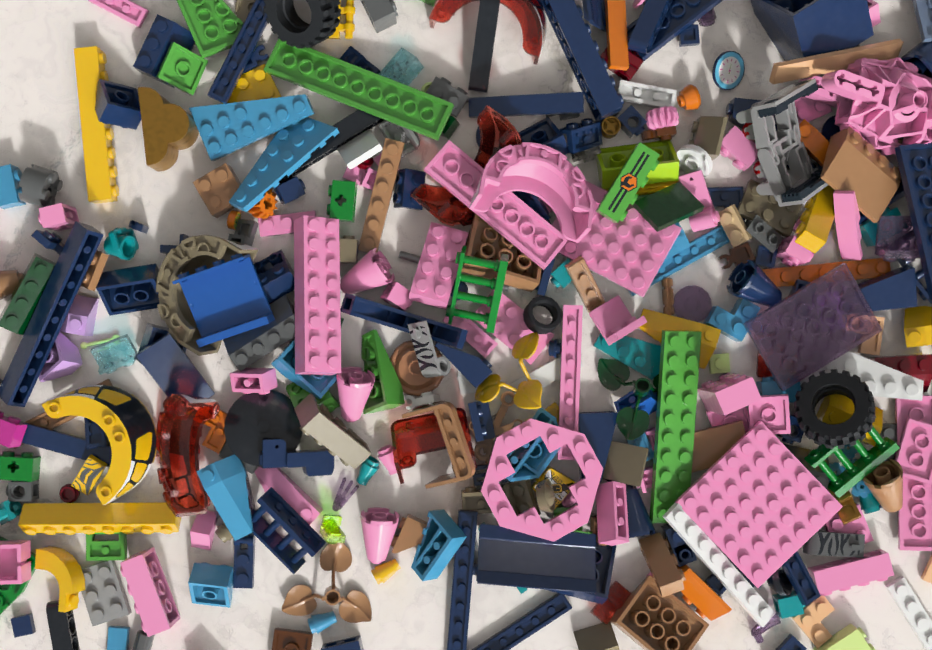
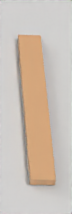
M895 39L774 63L769 82L778 84L838 70H846L849 64L855 63L857 59L861 58L878 60L897 58L904 41Z

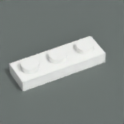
M620 80L617 94H621L624 102L659 108L665 106L674 107L677 90Z

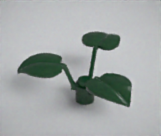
M600 358L597 372L601 384L606 389L616 391L620 388L621 384L623 386H634L633 392L637 396L635 408H622L617 414L616 424L627 440L637 439L644 434L650 422L648 413L644 410H638L641 398L647 396L649 390L657 392L658 397L659 374L653 378V385L646 378L625 382L630 376L627 365L616 359Z

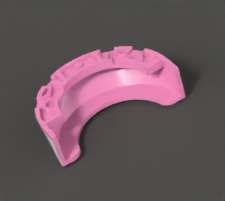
M522 142L521 145H508L490 158L482 172L469 209L483 213L488 211L494 200L502 194L512 191L531 193L545 201L554 211L560 224L562 236L570 241L579 243L591 230L593 197L591 190H588L585 183V176L577 166L574 167L566 160L567 156L546 145Z

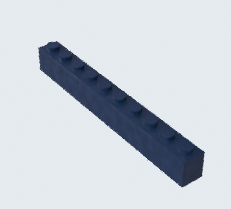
M77 221L73 225L0 386V398L7 405L25 407L103 238V234L93 226Z

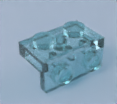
M401 47L379 75L409 86L424 66L416 56Z
M128 334L91 348V353L99 365L98 372L100 375L104 373L110 374L119 367L132 365L136 361V354L138 353Z

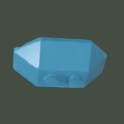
M542 407L538 409L532 418L558 426L557 418ZM539 436L510 452L506 456L515 473L506 477V479L514 482L539 478L560 448L549 453Z

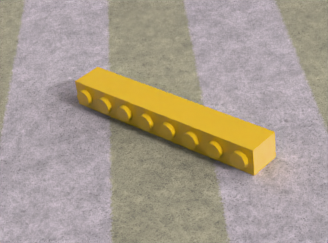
M97 46L74 48L88 201L94 204L117 202L119 187L116 185L115 179L118 175L117 168L114 166L116 152L115 148L112 147L114 132L110 124L99 122L95 111L99 79L109 81L107 71H105V64L107 63L106 54Z
M170 502L108 503L106 505H102V503H23L18 526L28 535H35L36 533L48 535L56 533L68 535L85 533L91 535L102 532L104 534H114V532H122L124 534H133L134 532L171 534L172 532H179L181 517L171 506Z

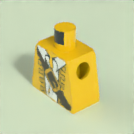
M548 465L542 475L536 478L531 486L536 492L537 483L548 478L554 489L556 509L569 494L570 490L568 487L576 482Z

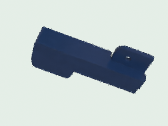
M265 439L262 440L259 465L261 468L302 467L304 474L308 476L332 475L334 471V456L327 449L286 451V442L284 440Z

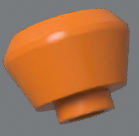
M689 84L679 92L677 102L680 107H683L685 110H697L700 107L701 98L696 86Z

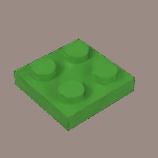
M171 42L156 78L189 95H194L208 60L202 59L201 56L175 42Z

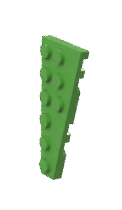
M177 0L202 59L232 47L244 23L231 11L230 7L223 0Z

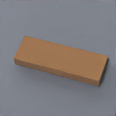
M582 256L565 265L588 312L606 303Z

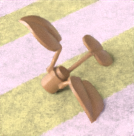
M335 539L324 547L319 560L323 570H332L331 586L326 588L323 596L312 594L311 588L307 585L299 584L293 586L286 595L282 611L293 616L311 614L317 607V602L314 599L316 597L322 601L325 600L329 605H336L341 602L339 614L347 622H370L372 610L367 596L359 590H351L347 597H341L339 589L335 586V571L344 572L352 563V555L349 548L341 539Z

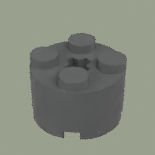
M31 164L32 167H27L21 176L19 187H22V193L18 192L19 199L39 207L54 205L56 193L61 190L63 185L62 180H59V175L56 171Z

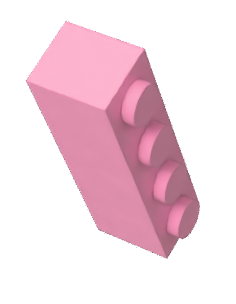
M882 549L864 553V558L848 557L807 568L821 596L830 595L832 591L836 590L847 591L851 589V586L855 585L866 586L870 584L869 582L875 580L885 581L888 580V577L894 576L889 553Z

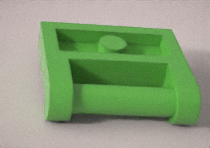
M103 532L91 535L86 534V561L127 559V534L114 532V534H119V540H94L95 534H104Z

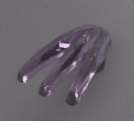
M346 477L343 478L333 502L332 509L334 511L341 509L359 488V485H356L349 495L345 497L353 484V480L349 482L341 495L346 482Z
M775 613L764 627L758 624L753 627L751 635L754 636L757 643L764 641L762 633L781 623L780 617Z

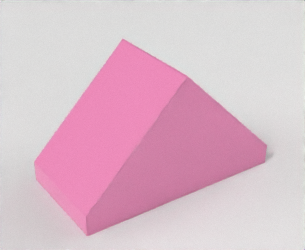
M205 510L207 514L197 515L191 528V547L211 550L218 512Z

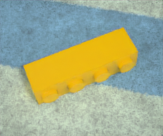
M829 185L807 200L804 205L806 210L800 217L802 222L795 231L797 233L795 242L813 253H816L826 243L835 217L833 198L835 190Z

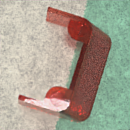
M456 408L475 468H477L466 412L462 408ZM434 413L397 420L391 425L394 464L400 484L404 483L403 469L410 468L416 464V455L447 449Z

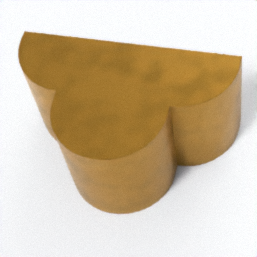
M138 87L146 164L158 172L168 170L176 163L179 154L178 150L191 147L196 142L199 131L193 117L183 108L170 104L168 100L152 88Z

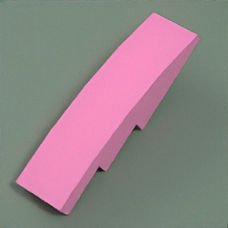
M834 191V214L841 259L862 260L863 252L860 244L862 235L859 226L861 217L855 191Z

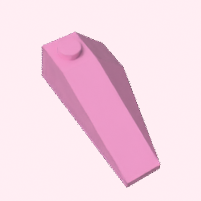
M258 467L255 471L264 491L266 492L272 487L309 525L323 511L280 468Z

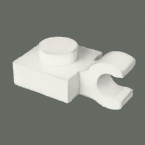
M432 391L422 393L420 398L413 395L404 397V400H412V405L406 407L407 410H413L419 406L441 401L440 395L433 394Z

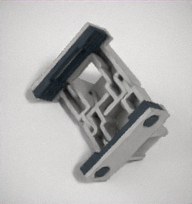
M815 78L792 83L736 115V120L739 123H745L743 134L746 139L755 140L759 161L754 164V173L758 178L767 179L766 183H761L757 186V193L759 195H774L779 207L803 204L828 186L820 178L823 168H812L804 143L800 141L801 134L794 102L798 98L809 96L818 90ZM773 115H775L776 117L777 131L775 128V120Z

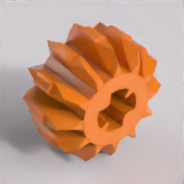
M269 189L264 193V198L248 212L255 218L268 219L269 216L274 215L273 210L277 209L275 206L278 202L275 199L277 194L272 192V189Z

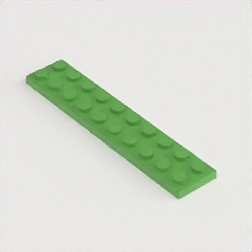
M278 38L264 67L266 73L437 141L439 140L454 107L453 103L312 48L305 47L300 49L296 48V46H289L286 44L287 41L283 42Z
M662 330L650 504L652 524L668 523L662 516L691 486L701 331Z

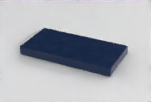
M170 332L136 354V357L169 399L174 394L194 396L193 398L197 397L196 399L210 398L215 394ZM182 395L178 397L180 400H183V401H185V402H187V403H190V402H189L185 397H183ZM177 401L174 404L182 416L194 408L181 401Z

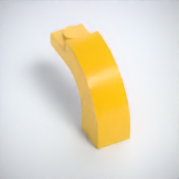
M47 546L36 549L35 569L51 572L58 581L60 589L58 612L65 613L77 609L79 602L78 593L85 590V578L78 561L72 554L62 548Z

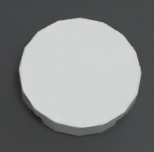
M686 144L676 153L679 159L680 171L682 169L685 172L684 174L702 170L705 178L713 168L711 157L699 146Z

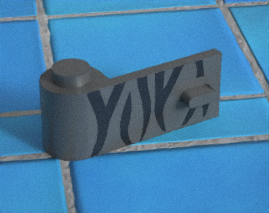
M819 529L803 545V553L820 556L864 558L865 534L825 532Z

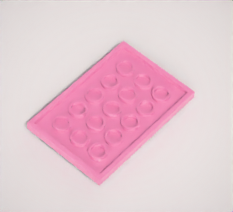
M585 180L588 190H591L593 197L591 230L579 243L568 240L558 253L572 261L582 256L589 270L644 298L682 229L673 224L657 232L631 204L626 209L628 214L622 222L619 220L618 223H613L596 212L607 191ZM556 217L552 226L561 233L560 224Z

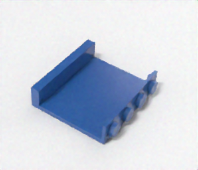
M242 253L230 256V261L218 260L213 262V267L207 268L205 265L196 268V273L190 275L188 271L177 275L179 279L172 281L173 284L180 283L200 332L201 338L196 340L198 347L255 329L275 320L250 254L244 256Z

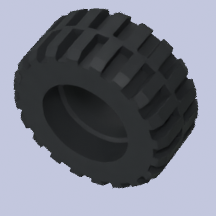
M264 0V3H266L264 13L268 17L266 18L267 23H270L272 26L271 30L274 34L277 33L279 35L278 38L281 41H287V45L296 46V48L300 49L310 48L328 39L336 31V27H338L340 22L338 17L341 16V9L338 7L340 0H306L311 10L310 24L304 22L298 16L293 0Z
M831 369V373H825V370L819 372L820 375L817 377L814 375L808 377L809 382L801 384V391H797L795 395L796 401L794 402L796 419L805 436L809 440L813 439L815 444L819 446L824 444L829 449H832L833 446H838V449H844V445L850 444V446H854L858 439L862 441L866 437V432H870L873 428L872 423L875 422L876 417L874 397L872 392L869 391L868 385L865 382H861L860 377L857 375L850 376L849 371L845 370L842 373H838L837 369ZM832 394H840L850 398L855 407L853 415L841 424L833 425L820 421L816 416L815 407L822 398Z

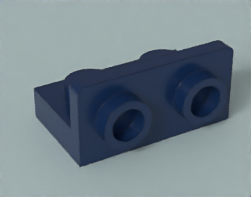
M592 118L582 119L581 123H568L566 127L560 128L561 133L567 134L568 153L574 154L603 145L601 122L593 121Z
M480 401L468 403L476 442L495 438L489 403H482Z

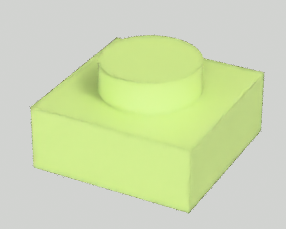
M729 353L712 354L709 360L710 374L730 372Z

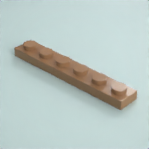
M385 138L358 247L359 251L368 253L370 250L377 248L376 252H378L405 145L404 142Z

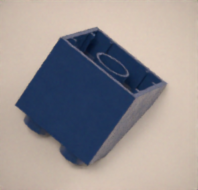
M751 0L754 14L784 61L859 47L860 43L874 35L867 0Z

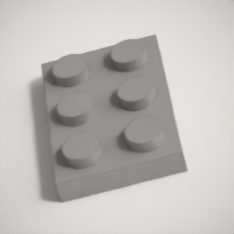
M107 560L82 569L85 578V590L81 592L92 626L132 613L115 560Z

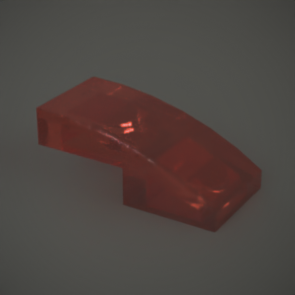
M615 581L610 586L608 599L603 604L596 603L590 613L603 624H608L617 609H621L631 592Z

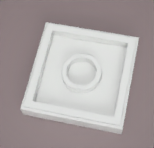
M368 129L337 150L348 168L352 169L380 152L382 147L370 129Z

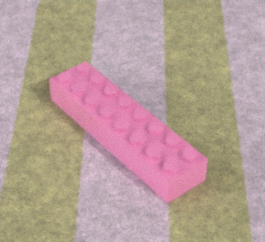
M303 215L294 220L295 374L335 375L341 373L339 219Z

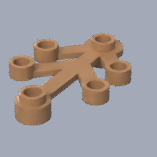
M506 391L501 395L502 404L493 421L496 436L513 428L516 421L522 423V420L515 419L512 423L500 427L509 406L514 405L515 394L511 391ZM507 395H510L512 397V401L510 403H507L505 401V397ZM471 420V421L469 422V429L472 430V432H473V434H474V429L471 428V423H472V420ZM494 438L476 442L474 455L478 460L487 461L490 459L494 444H492ZM481 448L487 449L486 455L480 453Z

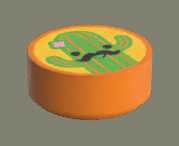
M230 211L227 218V227L229 229L236 230L238 220L241 219L240 211Z

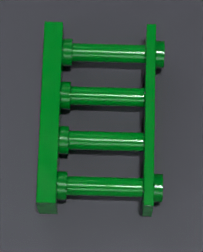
M463 246L462 251L457 252L455 261L459 266L452 304L448 305L446 310V317H449L448 324L452 325L453 318L456 316L484 322L487 325L486 332L494 333L509 255L502 253L501 260L492 261L465 255L467 246ZM467 263L495 269L494 271L498 272L497 278L489 279L462 273L463 264ZM460 281L491 287L494 290L493 296L489 295V297L461 292L459 291ZM457 299L486 304L487 307H491L490 313L481 314L456 309Z
M873 426L868 433L876 442V445L867 451L862 443L857 440L854 447L861 457L853 464L843 451L838 449V446H833L832 449H829L824 444L810 451L804 460L813 468L819 466L830 479L828 489L836 497L840 498L900 449L897 443L887 436L882 438ZM832 453L836 455L846 468L838 476L824 461Z

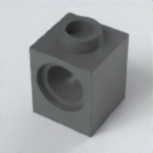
M39 479L32 482H8L6 487L8 500L34 501L39 499ZM20 486L24 488V495L19 491Z

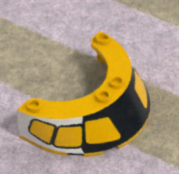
M90 385L42 404L45 412L51 418L82 416L98 424L106 433L111 445L112 459L106 476L96 488L97 497L102 505L111 503L128 493L146 477L156 456L157 432L149 411L134 395L115 386Z

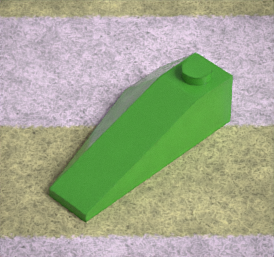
M372 330L362 335L361 358L364 361L363 372L367 373V370L375 375V383L363 413L369 414L389 410L405 404L402 385L377 330Z

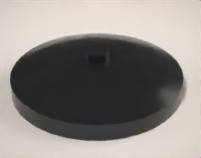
M270 390V393L263 395L259 393L244 394L234 402L225 419L224 432L229 448L240 460L253 466L260 467L259 455L262 452V440L282 439L286 442V451H295L302 437L301 425L291 399L275 390Z

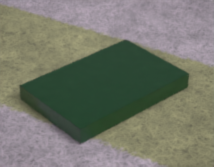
M677 182L635 201L633 207L658 232L703 211L704 205L681 182Z

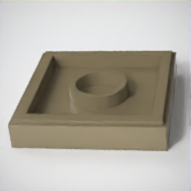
M611 441L602 478L641 487L649 449Z

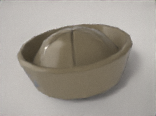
M547 478L537 483L536 498L541 511L553 513L555 509V494L552 483Z

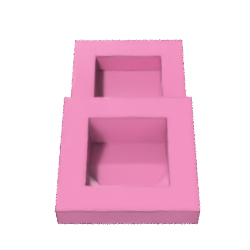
M347 166L342 178L356 182L357 185L373 191L377 171L371 168L364 170L357 166L349 169Z

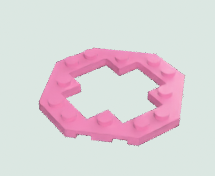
M529 418L496 437L481 487V493L500 527L554 542L588 523L603 467L585 434ZM539 436L549 453L567 444L585 477L568 487L577 505L545 523L541 520L534 506L516 515L499 484V481L515 473L506 455Z

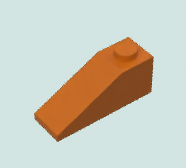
M804 119L799 124L800 141L804 143L807 154L823 167L829 141Z

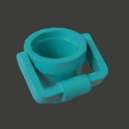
M115 228L108 233L109 236L104 241L105 252L123 260L132 259L136 250L139 249L134 231L126 228Z

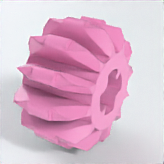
M672 106L654 108L646 113V125L649 130L677 126L679 124V114L677 113V108Z

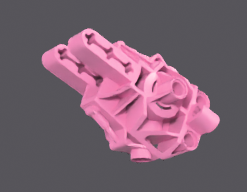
M899 57L889 60L861 58L857 59L855 63L849 64L846 71L838 70L826 73L823 77L813 76L800 80L805 81L815 78L818 90L805 97L837 108L835 125L839 126L840 130L847 129L850 126L863 139L872 144L874 149H880L882 155L896 154L895 148L899 145L928 144L932 142V78L918 73L917 66L910 62H903ZM898 137H903L902 144L898 143Z

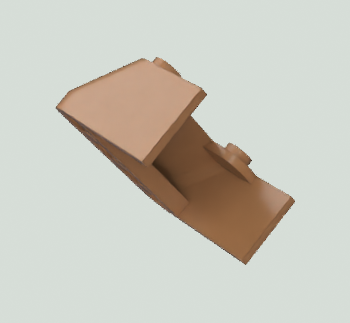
M438 401L402 414V418H407L433 410L452 463L454 473L439 476L426 484V489L467 480L475 474V465L456 408L450 402Z

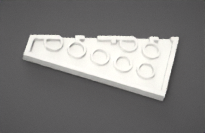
M802 333L799 367L800 386L803 382L808 383V377L811 375L817 377L820 375V371L825 370V373H831V369H837L838 373H842L845 370L849 371L850 376L857 375L860 377L861 382H865L868 385L869 391L872 392L874 397L922 401L923 380Z

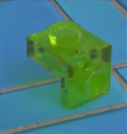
M323 515L319 532L329 544L345 542L346 535L340 528L342 521L340 515Z

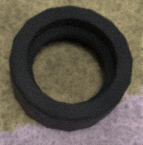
M537 296L525 307L523 318L526 326L532 332L547 334L552 332L561 322L562 312L554 299L547 296ZM535 306H542L549 310L552 315V322L545 325L535 319L532 311Z

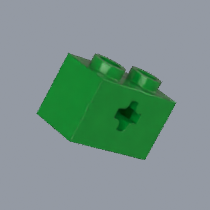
M332 181V185H329L328 196L331 197V204L327 205V215L329 218L339 219V221L343 222L355 221L358 186L356 182ZM341 197L346 200V202L342 203V206L337 202L341 200Z
M2 451V454H0V480L28 482L38 480L41 456H34L32 452H22L21 455H15L14 451Z

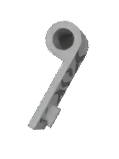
M427 320L407 324L422 375L426 378L448 375L451 368L450 362L444 356L437 357Z

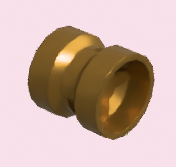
M608 116L603 120L601 132L604 138L611 139L620 131L621 123L618 118Z

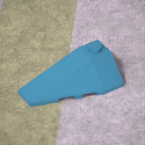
M234 454L196 471L204 490L234 540L237 541L252 533L253 524L248 500L249 490L246 484L247 474L242 461Z

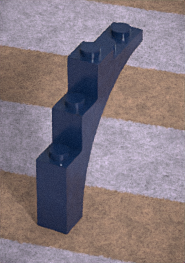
M345 293L340 309L343 313L410 333L407 324L427 320L433 341L461 350L468 333L467 330Z

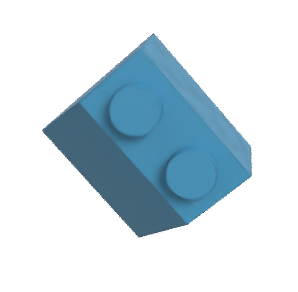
M194 562L188 582L192 603L230 608L233 591V567L228 565H212L206 562Z

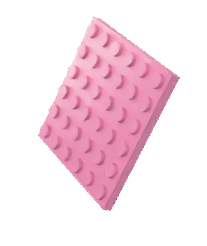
M758 421L675 501L682 506L684 512L757 588L843 507L762 421Z

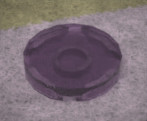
M694 285L686 286L675 294L673 307L677 317L700 322L710 314L712 303L708 292Z

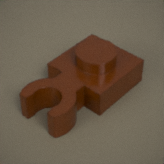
M676 126L643 131L641 133L642 141L660 139L661 142L670 141L677 134Z
M748 242L729 249L730 255L724 254L718 257V260L723 258L727 260V264L721 267L722 269L730 268L733 262L737 266L741 262L745 264L748 262L747 260H755Z

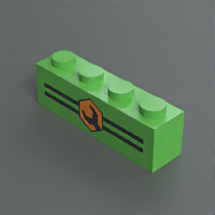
M639 142L599 204L596 212L613 223H618L619 220L622 222L628 214V211H626L629 204L633 205L639 196L637 194L640 187L643 188L648 182V173L650 170L654 171L660 161L657 159L660 154Z

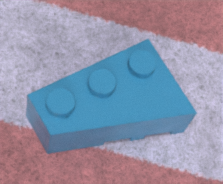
M444 509L429 511L427 527L423 528L422 534L424 536L421 545L417 547L411 566L422 581L437 579L467 537Z

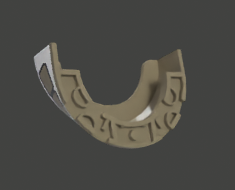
M199 235L182 240L176 248L170 250L162 262L157 277L156 292L159 295L157 307L161 320H165L169 328L168 332L178 343L196 355L202 356L218 353L222 340L198 347L196 340L201 338L200 332L180 283L173 284L172 281L179 279L177 275L188 271L190 275L196 273V268L205 265L207 268L213 267V262L218 260L230 261V256L242 253L243 256L250 254L252 261H254L258 252L257 248L217 236Z

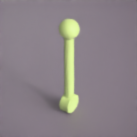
M113 335L112 338L89 343L82 342L80 347L86 349L88 346L111 341L119 342L121 338L119 335Z

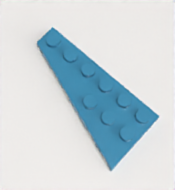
M305 94L189 108L211 161H216L315 114L310 100Z
M309 117L279 130L229 200L231 206L245 212L249 211L264 198V193L271 187H277L280 184L279 181L285 175H291L311 157L313 151L318 147L322 148L326 145L325 141L332 135L335 137L340 133L336 127Z

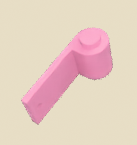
M702 170L679 176L680 182L704 205L703 211L689 217L693 232L718 226L720 215L714 209Z

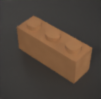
M658 532L639 539L641 552L662 598L684 590L683 581H686L682 569L678 570L676 567L678 562L674 553L670 554L669 552L671 548L667 538L663 539L661 533Z

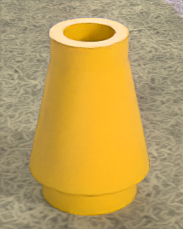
M394 558L391 561L374 566L375 569L371 570L378 584L385 583L400 569V566Z

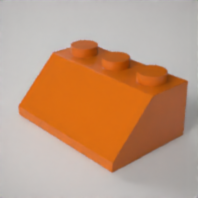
M676 565L678 570L682 569L686 581H683L684 590L681 591L683 593L681 597L687 604L691 605L693 603L697 607L695 611L703 619L707 617L712 621L732 610L687 565L680 567Z

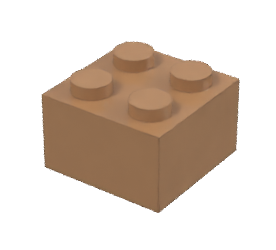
M227 163L193 182L212 216L219 218L235 208L231 206L229 200L241 183L232 167Z

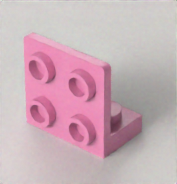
M619 296L612 298L589 312L590 317L608 345L613 344L647 323L644 315L638 319L635 316L632 317Z

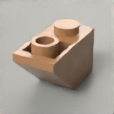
M410 514L407 515V518L402 517L398 526L401 529L399 536L394 535L391 546H393L392 553L396 554L421 544L424 536L422 534L423 528L427 527L428 522Z

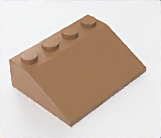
M849 126L847 129H843L830 137L820 178L835 191H855L859 211L873 223H876L899 188L901 174L898 167L894 166L884 155L874 149L872 144L868 143L858 132Z
M475 213L465 245L467 246L465 255L496 261L501 260L502 253L508 254L509 261L504 284L532 292L540 283L542 268ZM467 263L463 264L462 272L489 279L497 278L498 272L492 268Z
M650 575L626 598L609 620L644 650H692L709 626L706 621L673 594L662 598L654 578Z

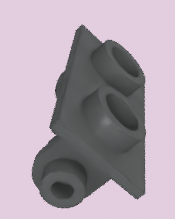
M757 214L753 220L750 221L748 219L745 221L746 231L771 253H774L783 237Z

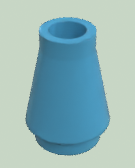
M334 611L311 615V618L307 619L312 634L316 632L318 634L333 623H336L337 619Z

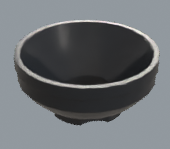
M781 566L767 579V582L780 596H790L793 586Z

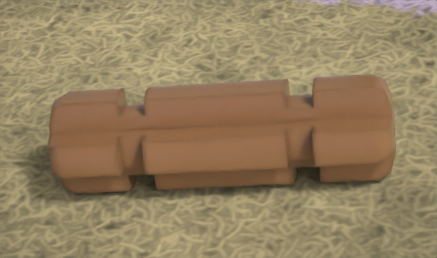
M664 278L662 280V287H664L662 289L663 305H665L663 313L667 315H674L675 313L672 305L674 304V294L671 287L673 286L672 278Z

